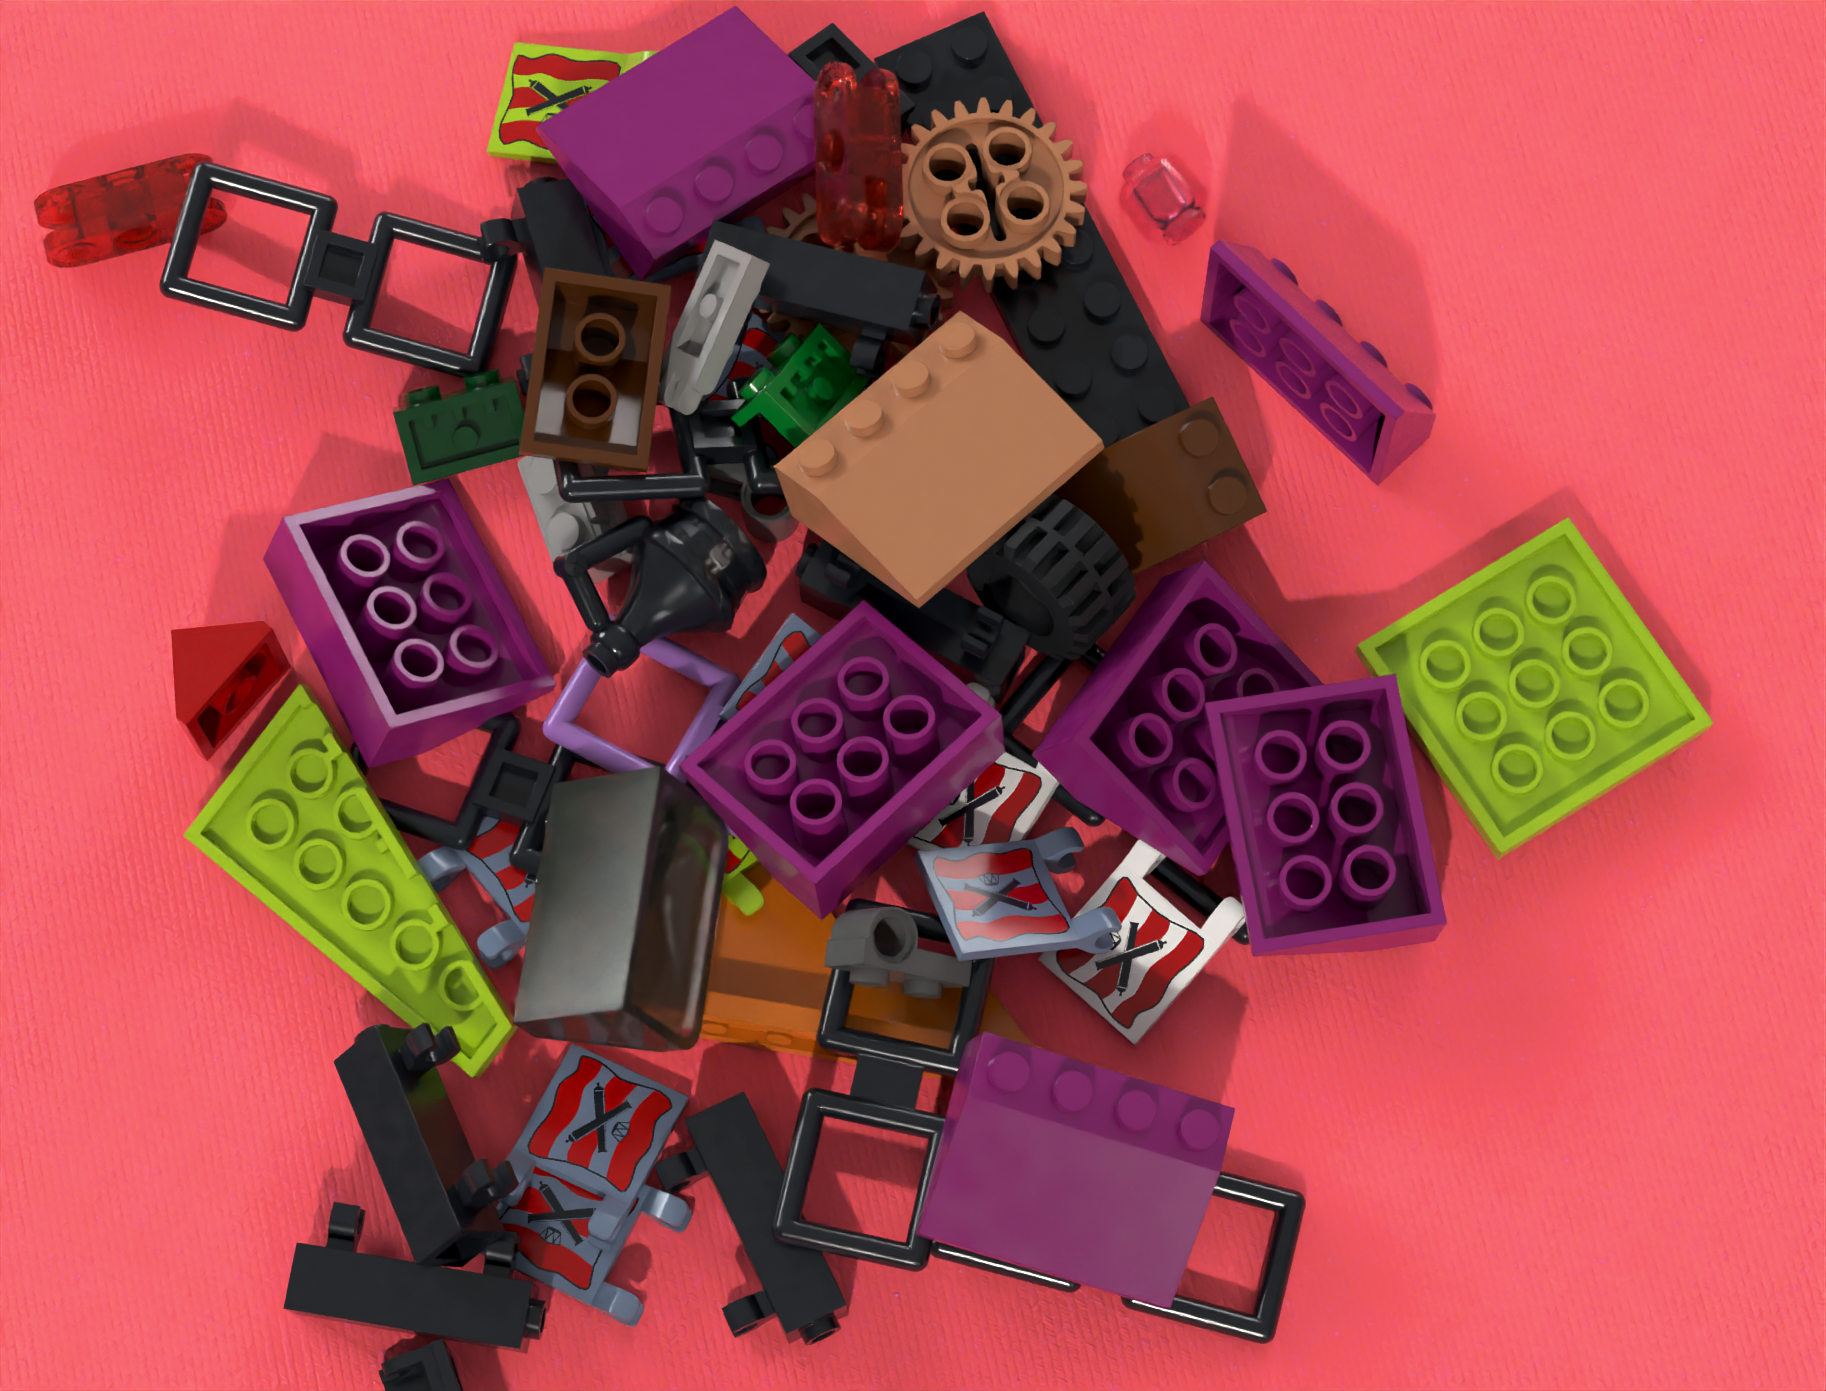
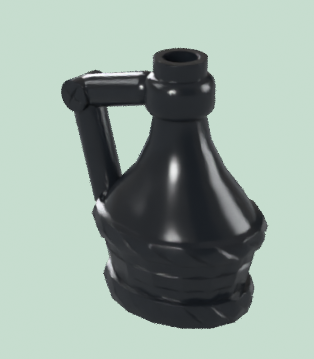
M704 496L676 498L671 512L654 522L646 515H636L573 550L558 555L553 562L555 574L563 579L586 627L592 631L590 644L582 651L583 656L588 664L605 678H610L617 671H624L640 657V648L655 639L675 633H699L706 631L720 633L730 630L735 614L747 594L762 589L768 573L762 557L751 540L721 508ZM632 547L630 586L621 609L612 621L588 570Z

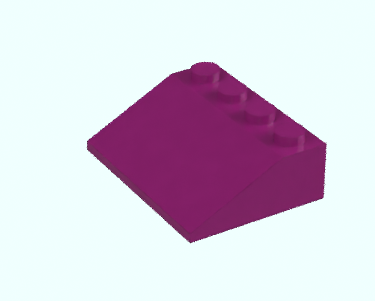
M737 6L730 8L540 123L535 129L640 281L645 280L706 242L713 220L733 225L837 160L854 136L821 87Z
M1219 239L1210 247L1200 321L1370 480L1379 486L1430 437L1436 414L1432 411L1433 406L1428 397L1414 384L1406 383L1403 385L1389 372L1386 360L1373 345L1366 341L1358 343L1342 328V321L1331 306L1322 300L1317 299L1314 302L1298 287L1295 275L1283 262L1276 258L1268 260L1257 248Z
M449 479L282 517L263 560L368 768L426 753L481 726L484 722L497 715L508 713L554 690L557 684Z
M1202 560L1161 578L1038 745L1032 756L1077 801L1192 873L1202 876L1207 874L1230 840L1204 704L1324 684L1206 560Z
M863 600L678 766L683 776L776 881L818 918L823 920L1005 753L1002 716L875 608Z
M1396 674L1205 703V716L1252 957L1376 951L1435 941L1446 926L1447 920Z
M982 1032L964 1045L915 1235L1168 1310L1171 1308L1220 1175L1236 1108L988 1032Z

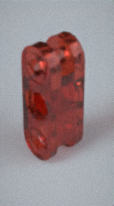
M836 61L829 62L822 68L814 88L818 233L822 241L830 246L851 247L858 242L859 246L864 250L888 252L898 241L903 226L901 121L898 81L889 70L877 68L871 69L865 74L860 85L857 86L856 75L850 65ZM836 87H839V91L836 92V96H835V99H834L835 89H836Z
M201 153L183 154L58 186L43 192L34 200V210L38 224L43 228L54 230L43 239L47 262L51 266L59 268H73L171 243L193 167L200 161L214 163V160L210 156ZM210 198L200 235L216 230L227 221L226 207L220 199Z

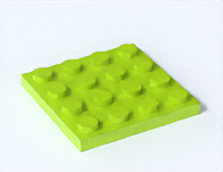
M1569 517L1357 645L1355 651L1371 677L1396 674L1408 731L1497 861L1707 732L1714 723Z

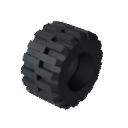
M1053 493L965 568L970 585L984 606L1005 616L1006 620L1031 632L1029 643L1031 648L1044 655L1048 654L1055 659L1063 661L1066 658L1072 661L1077 660L1084 655L1131 606L1136 595L1133 588L1136 585L1134 576L1127 567L1129 564L1115 545V542L1091 517L1065 499H1060Z

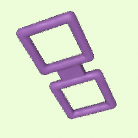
M617 613L609 615L610 620L613 621ZM666 637L655 639L640 648V653L711 689L667 766L662 770L574 724V721L601 678V675L588 664L583 656L543 723L542 729L545 737L664 800L677 798L688 781L680 772L678 765L726 723L718 715L741 684L739 676ZM714 811L713 821L715 825L738 838Z

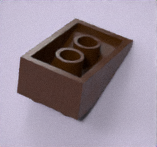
M545 267L519 455L647 473L672 286Z
M1213 396L1105 447L1053 492L1060 499L1067 500L1091 517L1110 536L1129 564L1127 567L1133 575L1268 512Z

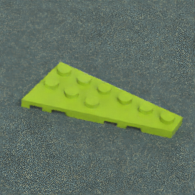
M300 683L183 836L413 1029L423 1023H428L433 1034L436 1035L444 1027L452 1026L461 1050L451 1061L470 1077L480 1078L519 1026L309 685Z

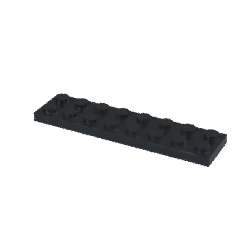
M984 11L874 58V64L916 104L914 112L909 114L905 128L910 140L911 127L914 124L920 125L929 131L932 130L931 112L933 110L939 111L947 120L954 118L955 102L959 100L969 114L977 113L980 98L986 97L991 113H999L1005 101L1011 100L1013 107L1012 117L1018 119L1030 108H1034ZM1036 112L1034 127L1039 129L1044 125ZM968 149L967 152L977 171L976 190H982L985 195L993 235L997 241H1003L1005 238L995 220L996 199H990L987 195L982 177V165L975 149ZM1009 154L999 155L993 159L998 164L1005 166L1020 162L1017 157ZM941 170L933 176L942 181H954L960 178L961 175L952 170ZM1083 202L1080 203V205L1085 207L1083 225L1073 226L1077 230L1076 242L1073 247L1059 244L1062 254L1061 263L1058 266L1041 258V278L1035 280L1023 269L1018 272L1017 289L1013 290L1003 276L995 277L994 286L989 295L1022 359L1103 440L1105 448L1190 407ZM1018 208L1011 212L1013 216L1022 220H1030L1039 215L1029 208ZM967 223L955 226L958 234L962 236L972 235L979 231L974 225Z

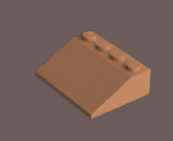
M959 311L777 463L774 468L791 515L916 607L920 608L1104 449L1103 440L1004 339L962 311Z

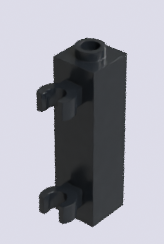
M548 176L528 182L524 187L516 189L511 212L512 220L499 218L480 223L482 237L477 238V244L483 263L501 261L522 252L538 308L545 267L607 276L584 200L569 178L557 180L555 177ZM533 353L523 355L519 359L522 369L517 370L516 375L523 396H527Z
M713 220L695 280L697 281L715 240L770 263L762 281L760 292L751 307L859 333L860 336L855 342L849 363L850 366L857 368L856 374L859 376L878 380L885 374L891 342L917 347L922 343L925 330L931 332L937 324L941 309V296L937 294L938 289L926 271ZM749 313L735 345L741 346L748 327Z
M824 539L820 546L812 542L804 551L797 565L795 576L800 578L801 602L841 621L865 600L964 684L967 685L973 682L988 689L991 697L999 705H1001L1030 653L1031 632L1006 620L1005 616L984 605L979 606L944 587L918 608Z
M423 1023L414 1029L395 1028L387 1024H378L361 1031L355 1037L354 1044L333 1061L416 1264L463 1267L506 1233L493 1202L513 1192L518 1187L519 1182L510 1161H503L491 1170L487 1159L476 1161L436 1068V1066L454 1058L461 1050L453 1027L446 1026L434 1035L428 1023Z
M743 1091L684 1119L688 1134L695 1148L673 1155L655 1164L654 1167L665 1192L672 1195L709 1176L763 1290L740 1298L721 1308L734 1338L743 1336L774 1318H777L788 1344L802 1338L804 1344L808 1346L838 1332L841 1329L838 1320L848 1316V1309L822 1252L778 1242L772 1235L771 1228L784 1173L745 1092ZM802 1212L801 1220H806Z
M334 1202L332 1206L326 1247L296 1243L283 1308L293 1314L437 1339L443 1338V1340L525 1354L528 1353L530 1339L540 1340L542 1337L547 1313V1301L538 1299L540 1288L533 1282L512 1279L521 1236H517L516 1232L506 1231V1233L486 1248L483 1274L440 1266L417 1265L416 1262L357 1253L366 1210L361 1209L360 1206Z

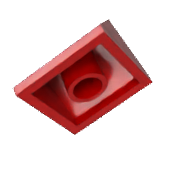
M264 621L171 630L176 718L198 755L206 761L215 754L291 668L273 629Z

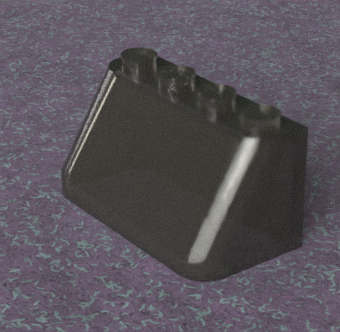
M661 766L554 783L550 808L545 820L546 831L539 871L535 879L536 890L529 930L525 938V954L519 989L515 997L513 1024L531 1036L540 1039L662 1053L693 1048L701 1033L728 853V832L725 822L706 800Z

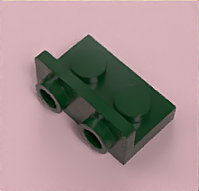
M492 369L464 377L465 388L441 394L439 385H431L402 394L404 404L393 407V415L413 485L525 456L519 455L524 411L514 376L501 378L499 369Z

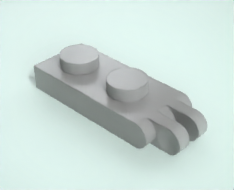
M714 241L662 358L661 374L663 378L658 387L657 399L660 403L674 408L685 415H689L698 408L702 396L710 394L715 389L727 360L734 351L735 342L750 308L760 292L762 281L770 263L720 241Z

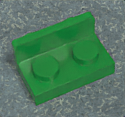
M819 323L800 339L791 332L771 350L766 359L772 367L770 369L766 366L762 367L742 386L738 393L745 401L731 419L741 427L760 412L781 435L797 448L853 401L871 378L856 374L857 368L849 365L850 353Z

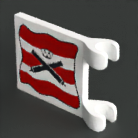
M973 682L967 684L970 689L995 708V701L988 689ZM1005 752L906 844L918 851L1025 840L1060 783L1039 762L1035 769Z
M1140 839L1135 843L1122 863L1075 916H1080L1096 908H1112L1122 925L1119 932L1109 933L1113 940L1112 948L1103 954H1091L1078 948L1045 951L1038 958L1040 962L1134 1045L1138 1044L1218 950L1245 923L1242 904L1235 898L1227 897L1218 905L1200 929L1144 880L1166 856Z

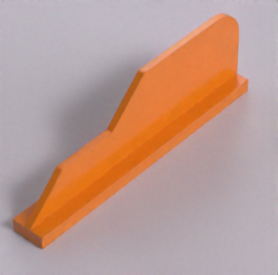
M612 840L630 861V865L616 875L636 881L650 845ZM676 849L655 903L650 909L637 910L588 894L536 932L531 958L525 962L521 980L525 1009L855 1065L858 1060L857 1056L825 1050L819 1046L816 1040L832 969L824 967L827 940L831 938L832 927L837 919L832 912L823 920L818 918L776 881L761 863L756 864L743 875L761 892L765 903L754 914L746 916L735 904L732 905L687 851ZM889 980V987L885 988L855 984L845 1027L949 1049L962 987L943 988L942 998L929 999L902 994L903 983ZM989 988L979 1034L988 1032L1033 1046ZM926 1071L923 1074L926 1077L949 1081L956 1080L954 1077Z

